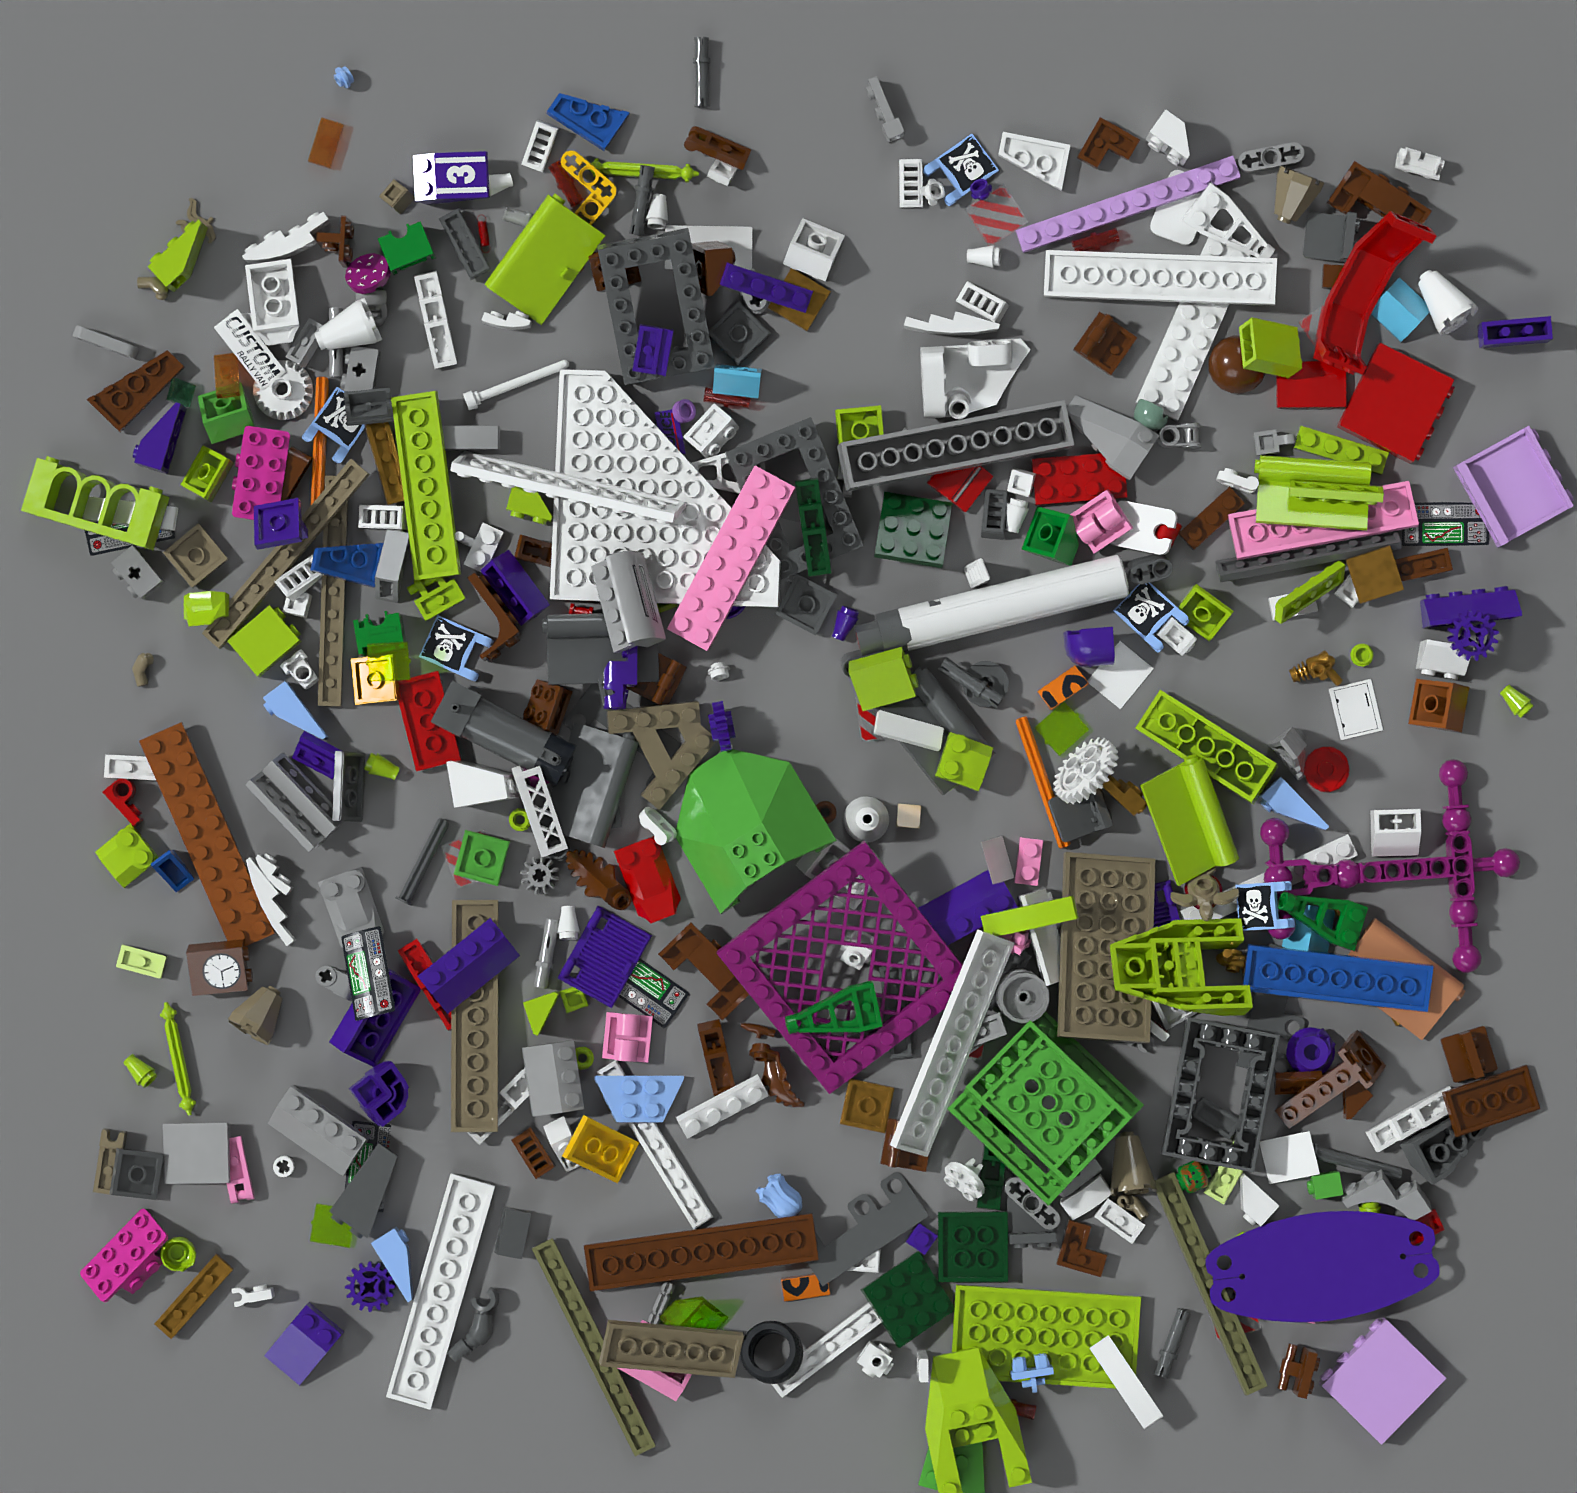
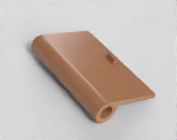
M1376 918L1364 930L1361 939L1357 942L1355 951H1350L1348 954L1350 956L1434 966L1428 1012L1377 1006L1421 1040L1424 1039L1454 1000L1458 1002L1465 993L1463 989L1465 984Z

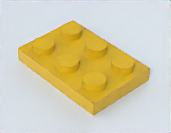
M583 1115L562 1157L618 1184L639 1142Z

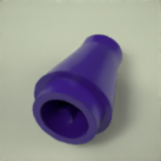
M842 605L841 609L837 611L832 637L845 641L847 635L859 620L857 617L859 612Z

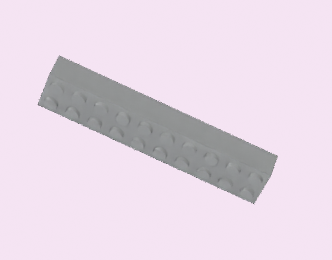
M1065 400L841 442L837 449L846 491H852L1065 450L1074 446L1066 403Z

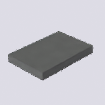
M335 751L332 821L362 822L365 753Z

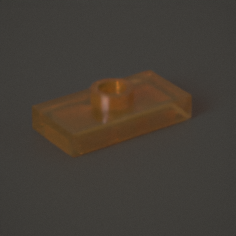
M321 117L309 155V163L331 169L344 124Z
M234 353L214 355L217 399L240 396L238 358Z

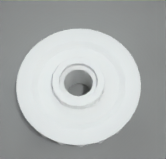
M278 360L286 373L280 378L275 379L264 390L255 381L253 384V395L257 406L264 414L277 420H289L301 415L310 405L313 397V383L303 367L288 360ZM280 384L288 385V391L284 395L277 394V387Z

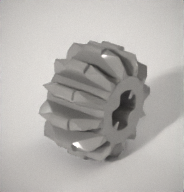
M545 856L540 858V864H538L536 857H532L534 865L532 866L530 863L525 862L524 865L529 868V871L521 870L520 872L522 875H528V878L521 880L522 884L530 882L526 888L527 891L536 886L535 895L539 894L540 887H542L544 894H548L546 885L555 889V884L550 881L551 879L555 881L560 879L558 876H552V873L559 871V868H549L554 863L553 860L548 861L544 865ZM537 869H541V872L545 871L546 873L542 882L534 878V875L537 874Z

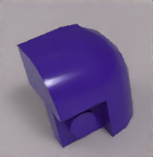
M1113 627L1088 628L1078 631H1065L1063 633L1066 654L1073 663L1081 667L1114 665Z
M384 1061L364 1073L365 1076L349 1088L360 1103L362 1110L375 1124L381 1127L399 1115L406 1107L408 1100V1084L391 1061Z

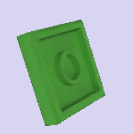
M465 830L454 875L499 886L510 841Z

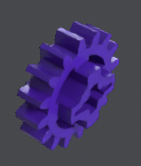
M1467 610V616L1459 613L1460 620L1452 619V623L1455 626L1454 628L1447 629L1452 633V636L1447 637L1448 641L1453 642L1450 648L1452 650L1458 649L1456 655L1460 657L1464 654V659L1469 661L1471 656L1475 661H1478L1480 654L1486 658L1487 650L1494 651V648L1491 646L1492 643H1498L1494 635L1499 634V631L1492 629L1496 623L1494 621L1488 622L1490 616L1487 614L1481 617L1482 612L1479 610L1476 611L1475 615H1473L1471 610ZM1476 620L1483 624L1475 626L1470 621ZM1462 627V633L1458 637L1459 630ZM1469 628L1476 633L1475 640L1477 643L1470 638ZM1488 634L1487 640H1486V642H1485V644H1484V643H1483L1484 637H1485V635ZM1470 645L1473 646L1476 650H1466L1463 647H1467Z
M723 701L713 702L714 714L708 715L713 742L719 741L721 752L732 750L730 739L736 738L731 711L725 712Z
M372 1261L368 1262L367 1267L360 1263V1270L353 1268L351 1271L354 1276L348 1275L346 1278L351 1282L345 1285V1289H350L351 1291L347 1298L353 1297L352 1305L354 1306L359 1303V1310L361 1311L365 1306L368 1307L369 1312H372L373 1306L381 1310V1303L389 1304L387 1296H394L390 1289L395 1288L396 1284L390 1283V1280L393 1278L391 1275L388 1276L386 1274L388 1272L387 1268L384 1270L380 1269V1262L376 1267L373 1266ZM373 1271L377 1274L375 1276H367L363 1272ZM377 1279L378 1281L373 1287L374 1290L371 1289L363 1294L367 1287L365 1282L371 1283ZM383 1279L386 1286L385 1293L381 1289V1281ZM356 1280L360 1284V1292L358 1294L355 1289ZM365 1297H374L377 1301L369 1302L363 1299Z

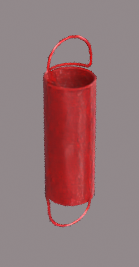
M479 221L478 229L481 246H490L487 221Z

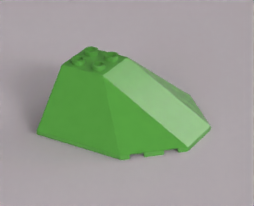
M732 749L720 752L692 770L688 776L676 827V839L720 914L739 904L741 901L738 897L750 885L783 864L812 851L819 853L837 841L790 762Z

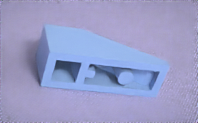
M284 681L263 697L266 701L263 706L271 716L275 714L277 717L322 740L329 738L288 682Z
M1278 777L1259 796L1262 800L1260 804L1269 813L1273 811L1276 814L1322 830H1326L1329 827L1282 777Z
M396 1226L371 1244L403 1296L409 1302L414 1298L409 1246L407 1244L409 1238L403 1229L398 1230Z

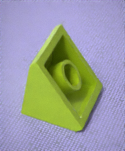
M203 445L180 485L212 503L234 462Z
M1197 584L1190 589L1177 607L1188 616L1189 623L1187 626L1209 642L1234 612Z
M554 991L523 1002L533 1034L537 1036L541 1034L560 992Z

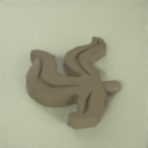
M189 198L188 219L195 222L199 219L208 227L206 236L209 238L208 243H212L216 239L214 229L210 225L214 220L213 217H210L207 221L202 217H198L196 212L197 202L193 198ZM177 220L176 224L181 226L184 233V228L188 223L185 220Z

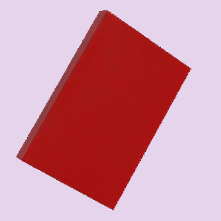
M1302 361V369L1290 378L1276 375V408H1346V372L1321 361Z

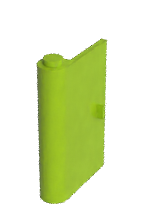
M556 193L553 196L547 195L484 284L491 291L540 325L543 324L589 259L588 257L593 254L597 245L606 236L564 205L566 201Z
M1260 455V460L1255 459L1254 473H1258L1259 481L1256 523L1367 531L1368 504H1365L1363 501L1344 503L1339 499H1331V501L1325 502L1310 497L1306 500H1298L1294 496H1290L1289 488L1290 480L1370 486L1371 463Z
M1197 754L1189 755L1184 758V762L1140 785L1177 886L1188 882L1215 866H1227L1239 860L1238 852L1203 757H1198Z

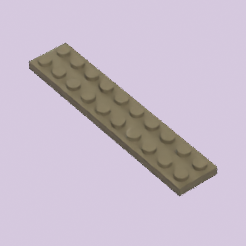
M452 900V948L489 918L498 927V900ZM498 974L451 1011V1132H498Z

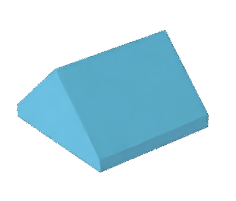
M1399 277L1379 298L1371 315L1402 342L1428 315L1429 310L1426 302Z
M716 364L713 393L759 398L762 369Z
M1306 905L1304 915L1315 920L1318 907ZM1328 909L1326 910L1323 923L1332 930L1335 912ZM1295 918V931L1289 938L1283 939L1282 947L1328 953L1330 943Z

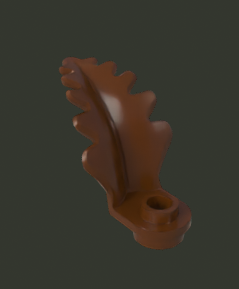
M577 849L566 853L567 859L565 862L570 863L567 868L569 870L574 869L571 872L572 877L580 876L576 882L577 886H587L584 891L587 897H601L616 910H624L631 904L630 892L616 881L615 868L612 864L603 867L602 857H598L593 861V854L589 852L585 857L586 853L584 850H581L579 854Z
M753 1044L752 1049L749 1050V1055L755 1061H764L765 1063L761 1081L764 1086H769V1096L777 1095L776 1102H784L783 1105L786 1107L792 1105V1107H804L805 1102L796 1097V1094L790 1090L791 1085L785 1079L787 1071L781 1063L780 1053L770 1050V1045Z

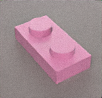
M1020 837L1014 883L1038 886L1043 840Z

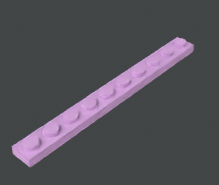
M1230 156L1020 228L1015 232L1022 252L1025 253L1203 192L1210 182L1217 187L1238 180L1241 176L1234 157Z

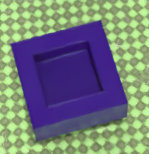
M918 1223L907 1238L906 1243L925 1255L938 1235L921 1223Z

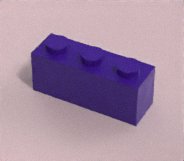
M1551 316L1488 321L1477 325L1479 348L1547 343L1553 339Z
M510 550L492 559L480 570L521 626L537 617L550 606Z

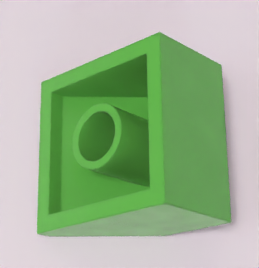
M242 382L198 396L203 425L212 444L241 434L243 435L246 426L255 427Z

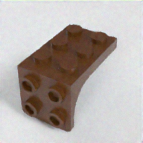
M474 572L467 578L499 622V635L496 642L479 655L483 661L489 660L492 662L501 655V649L505 646L511 648L520 641L518 637L521 635V632L516 627L519 622L510 611L506 613L502 607L505 604L498 594L494 593L492 595L489 591V588L492 586L482 574L478 576Z

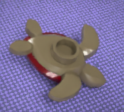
M1215 866L1186 882L1184 886L1185 894L1171 892L1170 899L1183 907L1194 906L1199 909L1203 921H1210L1214 913L1213 908L1216 905H1226L1236 900L1239 896V890L1234 888L1222 892L1221 883L1213 876L1216 872Z

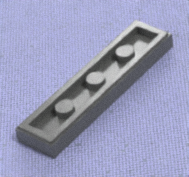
M886 966L879 967L880 977L885 978ZM890 967L888 978L901 979L902 968ZM881 982L882 993L884 982ZM888 982L886 994L899 995L900 984ZM904 985V988H903V995H902V996H906V993H905V985ZM885 998L884 1009L896 1011L898 1000ZM902 1000L900 1011L907 1006L906 1000ZM885 1014V1021L889 1020L894 1015ZM911 1034L889 1050L890 1059L913 1056Z

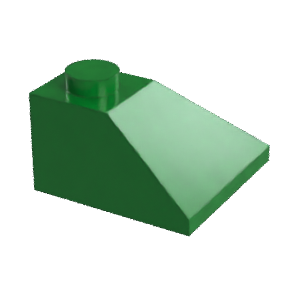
M1037 506L1022 550L1071 566L1079 546L1073 516Z

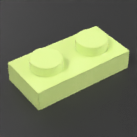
M122 944L116 967L162 979L168 956Z

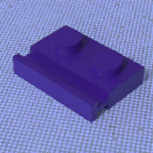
M640 324L632 371L666 376L673 329Z
M304 731L300 736L292 758L333 780L335 751L342 750Z

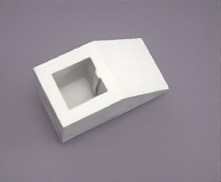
M563 1116L543 1126L550 1145L565 1171L569 1172L579 1167L580 1165L562 1157L574 1134L565 1117Z

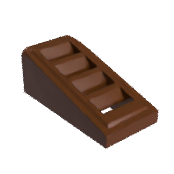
M531 1127L511 1139L535 1179L556 1166ZM531 1136V1141L523 1146L520 1145L521 1141ZM536 1144V1149L528 1154L525 1153L524 1150ZM541 1152L542 1156L531 1162L529 1158ZM546 1160L547 1164L538 1170L535 1168L537 1164Z

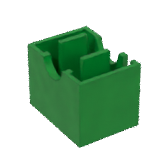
M421 221L413 225L406 224L407 233L402 238L394 237L391 231H388V235L378 238L393 275L398 274L396 269L400 268L403 271L408 267L425 262L428 256L432 260L436 259Z
M384 611L385 620L378 626L373 625L368 614H365L366 618H363L364 621L353 620L358 654L366 656L407 649L402 615L400 613L389 614L388 611Z

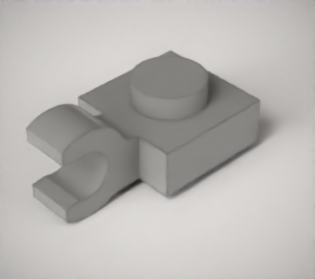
M1277 429L1253 433L1256 456L1279 453V446L1295 443L1294 434L1277 436Z

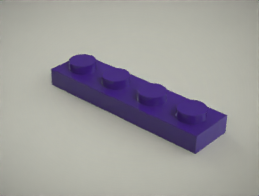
M728 262L720 282L722 286L806 313L813 293L812 290Z

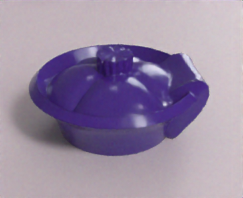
M1303 1028L1293 1034L1287 1044L1286 1055L1288 1062L1296 1072L1322 1071L1324 1073L1333 1063L1336 1044L1324 1028Z

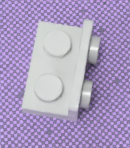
M714 403L683 437L705 458L716 456L720 452L722 446L735 436L739 426Z

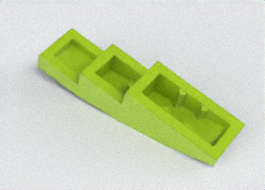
M1074 896L1038 902L981 916L984 932L995 936L1079 918Z

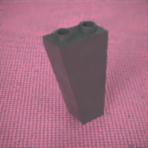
M380 1142L329 1211L333 1214L331 1216L333 1220L340 1225H343L344 1222L352 1227L350 1232L360 1239L362 1236L368 1238L371 1233L398 1157L397 1154Z

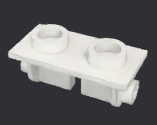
M1405 147V149L1400 148L1399 153H1397L1395 168L1404 172L1421 175L1427 179H1440L1441 169H1443L1445 160H1441V157L1425 153L1422 160L1419 159L1421 151Z

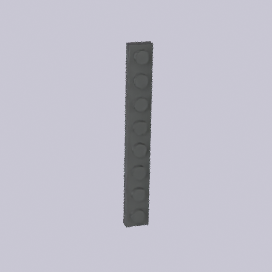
M1392 531L1237 560L1236 557L1215 561L1220 582L1345 560L1388 545L1391 546V550L1402 549L1398 532Z

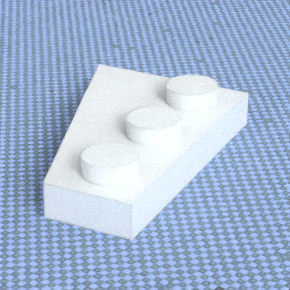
M1003 132L998 156L1061 191L1070 145Z

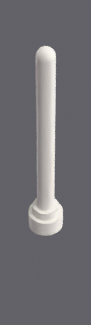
M567 360L559 361L479 393L477 391L463 393L469 411L478 408L477 405L481 404V401L549 376L560 370L567 369L569 362Z

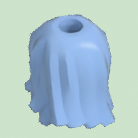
M780 1173L769 1175L767 1177L769 1181L765 1188L758 1187L755 1191L759 1194V1202L765 1203L778 1218L796 1216L802 1209V1197L799 1192L792 1188Z

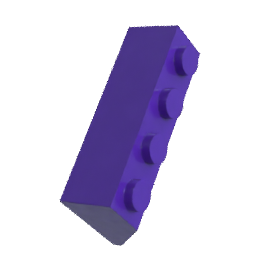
M1508 586L1494 588L1495 592L1486 593L1485 589L1471 590L1472 594L1463 595L1462 591L1449 592V597L1440 598V594L1426 595V599L1420 601L1423 628L1454 625L1452 619L1459 621L1458 614L1461 613L1467 616V610H1471L1473 615L1479 610L1482 612L1481 617L1485 614L1489 615L1488 621L1515 619L1522 616V610L1516 591L1509 590ZM1473 620V621H1470V622H1471V623H1477V622H1480V621Z
M989 870L922 905L918 909L944 942L949 945L982 927V915L1017 908L1018 906L1004 881L993 885Z
M489 918L417 977L446 1013L449 1014L520 957V955L492 919Z
M390 969L388 971L395 1011L356 1021L353 1004H351L329 1043L343 1053L372 1067L379 1063L421 991L418 985Z

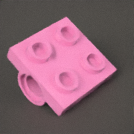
M1109 489L1070 514L1073 516L1078 536L1085 544L1089 545L1094 554L1133 529V526Z
M607 1012L602 1058L648 1063L653 1016Z

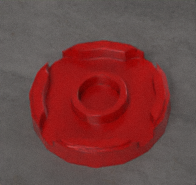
M1320 747L1307 755L1304 777L1312 788L1320 792H1331L1339 789L1346 783L1349 776V764L1347 757L1340 750L1334 747Z

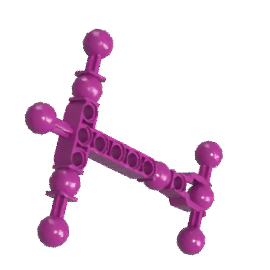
M1456 759L1447 760L1439 770L1441 782L1448 787L1449 806H1443V809H1446L1442 818L1443 826L1448 831L1445 832V835H1448L1445 857L1356 863L1352 860L1344 859L1336 864L1311 865V862L1307 859H1283V844L1289 837L1288 825L1280 818H1270L1263 823L1260 830L1261 839L1269 846L1270 860L1265 862L1269 868L1264 873V883L1291 881L1292 884V873L1287 866H1302L1305 871L1303 874V879L1305 880L1304 887L1286 891L1294 895H1308L1313 891V888L1328 885H1338L1341 888L1348 889L1364 882L1375 883L1448 877L1449 892L1453 897L1450 898V901L1453 902L1449 909L1450 919L1454 923L1451 924V927H1458L1459 946L1455 949L1452 960L1454 966L1464 973L1475 971L1481 964L1482 959L1480 951L1473 945L1472 926H1478V923H1474L1478 916V909L1473 901L1475 897H1472L1475 891L1474 872L1494 871L1500 877L1507 878L1517 873L1520 867V859L1515 851L1508 848L1499 849L1492 857H1472V843L1468 836L1470 831H1467L1471 825V815L1466 809L1469 808V805H1463L1461 789V786L1467 780L1468 771L1464 763ZM1458 836L1463 840V846L1460 849L1454 846V840ZM1458 860H1462L1465 864L1462 872H1458L1456 869ZM1436 861L1442 865V870L1439 874L1433 871V865ZM1413 863L1419 866V873L1415 876L1410 871ZM1391 864L1397 869L1394 877L1389 876L1387 872ZM1368 866H1371L1374 870V875L1370 879L1364 873ZM1322 869H1325L1329 875L1325 882L1319 879V872ZM1460 883H1464L1466 886L1464 895H1460L1457 891ZM1277 891V901L1285 891ZM1278 908L1279 919L1294 918L1288 912ZM1296 922L1293 928L1268 929V932L1276 939H1287L1293 935Z

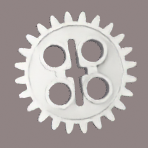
M1100 737L1096 740L1091 739L1088 744L1083 742L1082 748L1076 747V752L1074 754L1069 753L1070 758L1063 760L1064 766L1059 767L1060 773L1055 775L1057 780L1053 785L1056 786L1054 788L1056 795L1067 804L1069 802L1074 804L1076 801L1081 803L1083 797L1088 800L1091 793L1095 795L1096 789H1102V783L1109 781L1108 775L1114 774L1112 768L1118 765L1115 762L1119 759L1116 755L1118 753L1115 749L1116 747L1109 740L1107 741L1105 738L1101 739Z

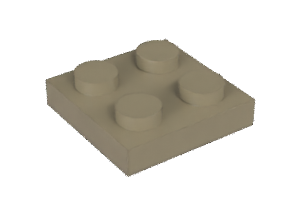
M199 523L163 552L192 588L196 587L229 560Z

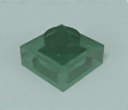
M172 378L166 400L172 403H181L186 408L190 407L196 385L178 378Z

